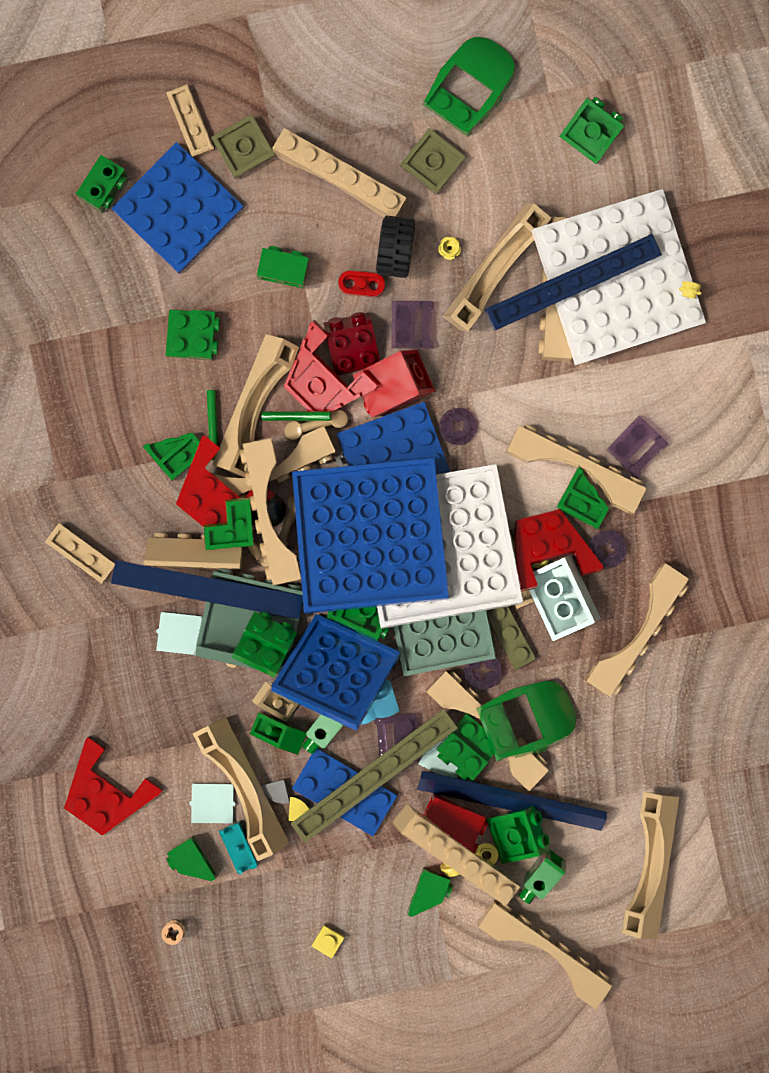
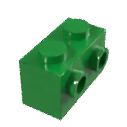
M100 155L77 190L76 195L80 200L103 214L105 209L109 210L115 201L114 195L117 190H122L128 180L126 178L127 173L125 169Z
M269 246L268 249L262 248L257 278L263 281L304 289L309 257H305V253L299 251H292L291 254L282 252V248Z

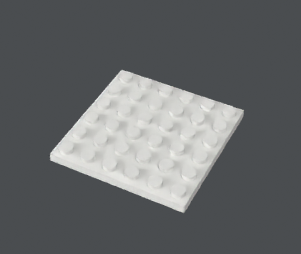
M663 189L531 230L547 280L652 233L662 254L660 257L555 304L575 365L706 323L697 295L696 299L683 297L682 292L679 291L683 281H693Z
M496 464L436 475L449 600L378 606L381 629L523 604Z

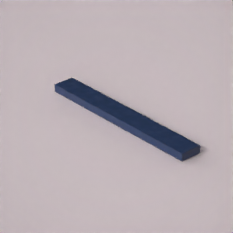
M652 233L484 309L493 331H496L660 257L662 254Z
M115 560L111 584L265 612L293 619H299L303 600L302 595Z
M427 771L421 772L417 790L510 811L534 805L536 811L541 813L542 818L599 831L602 830L607 819V812Z

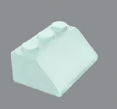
M571 555L533 572L538 586L529 591L552 641L601 619Z

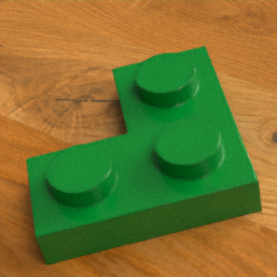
M249 497L225 500L227 523L203 525L205 550L253 546Z

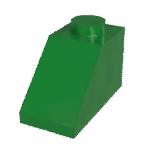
M258 712L250 735L278 749L298 755L306 737V732Z
M191 836L167 852L168 857L166 861L173 871L176 869L179 874L211 882L217 878L216 872L194 836Z
M423 867L407 910V916L413 917L443 903L444 897L449 898L453 884H450V877Z

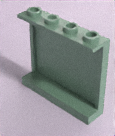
M219 568L218 572L214 571L211 576L213 579L303 596L302 587L288 584L287 588L278 586V584L273 585L272 580L268 581L265 579L264 582L255 581L256 577L248 574H242L241 577L232 575L233 571ZM206 602L193 656L254 669L232 658V655L253 613L259 614L260 612ZM269 614L273 621L279 624L286 622L293 627V631H297L299 619ZM294 640L277 672V675L280 673V671L282 670L283 666L285 665L286 661L292 653Z

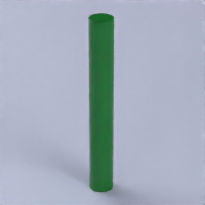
M207 390L209 439L219 447L216 390Z
M331 411L262 412V421L332 420Z

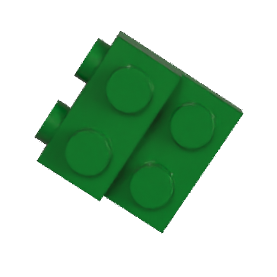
M596 96L593 99L590 97L585 99L559 136L595 164L599 162L626 126L622 122L625 118L614 110L610 113L604 109L606 104Z
M169 309L165 356L213 361V355L218 353V341H214L215 331L219 332L220 318L216 317V312Z
M377 607L339 610L335 618L336 622L377 642L380 637L385 639L390 627L381 629Z
M254 612L233 652L232 658L275 678L297 632L293 631V627L286 622L279 624L273 621L272 617L265 612H260L259 614Z
M466 713L456 724L457 729L449 734L436 750L440 752L437 757L447 766L451 762L458 768L455 772L464 780L470 778L473 781L487 765L494 753L484 728Z
M534 805L515 809L509 813L491 816L487 819L501 864L539 857L549 851L550 839L547 834L543 833L541 827L542 815L539 811H536Z

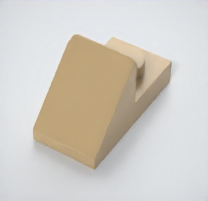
M265 682L252 702L287 722L299 704L272 692V684Z

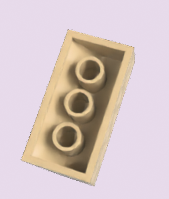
M154 533V538L148 537L144 565L150 567L243 570L244 547L205 550L204 535H201V539H192L190 534H178L177 538H168V534Z

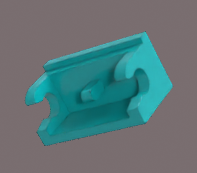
M241 821L218 830L239 875L259 866V861L256 860L246 841V832Z

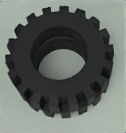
M385 216L382 220L376 264L378 275L400 278L408 276L415 232L414 219Z

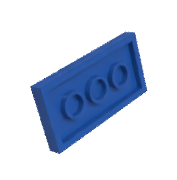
M317 749L314 754H311L292 789L311 801L318 803L358 772ZM380 786L340 816V818L374 836L397 795Z

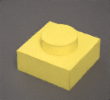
M324 924L312 947L333 958L344 936Z

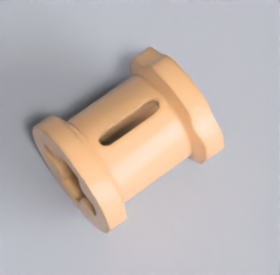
M178 920L167 922L162 930V939L170 945L179 943L185 933V926ZM171 927L173 930L179 931L176 937L173 934L169 935L168 932Z

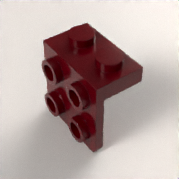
M357 312L352 314L351 317H335L328 322H324V328L330 334L327 340L334 371L337 375L363 370L380 361L369 313Z

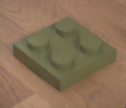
M252 114L211 137L234 179L275 157Z
M429 128L401 162L400 167L437 195L465 160V156Z

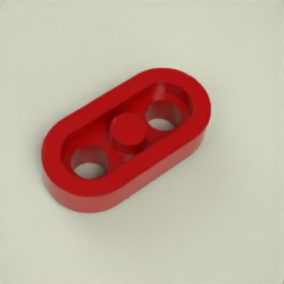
M345 271L338 279V286L345 295L375 298L383 293L385 281L377 273ZM352 280L355 284L349 288L346 286V282ZM375 282L378 287L375 290H371L369 284Z

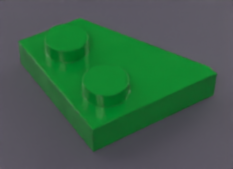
M188 433L180 437H172L152 444L148 443L143 448L171 481H174L191 466L200 441L193 433Z
M578 467L556 508L598 530L609 508L583 474V470Z

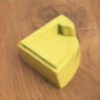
M290 796L288 821H294L309 810V807L299 798Z

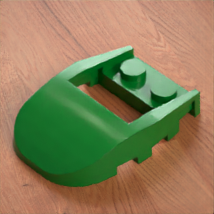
M473 37L468 39L440 69L423 105L468 137L471 134V130L478 123L481 124L488 117L489 113L500 104L505 91L509 88L515 73V65L511 55L500 45L488 38ZM455 65L492 91L478 113L440 87Z
M543 681L515 687L476 708L497 762L507 757L514 756L518 758L546 751L547 748L565 740L573 732L576 725L575 711L568 694L558 683L553 681ZM526 694L543 739L519 747L502 703Z

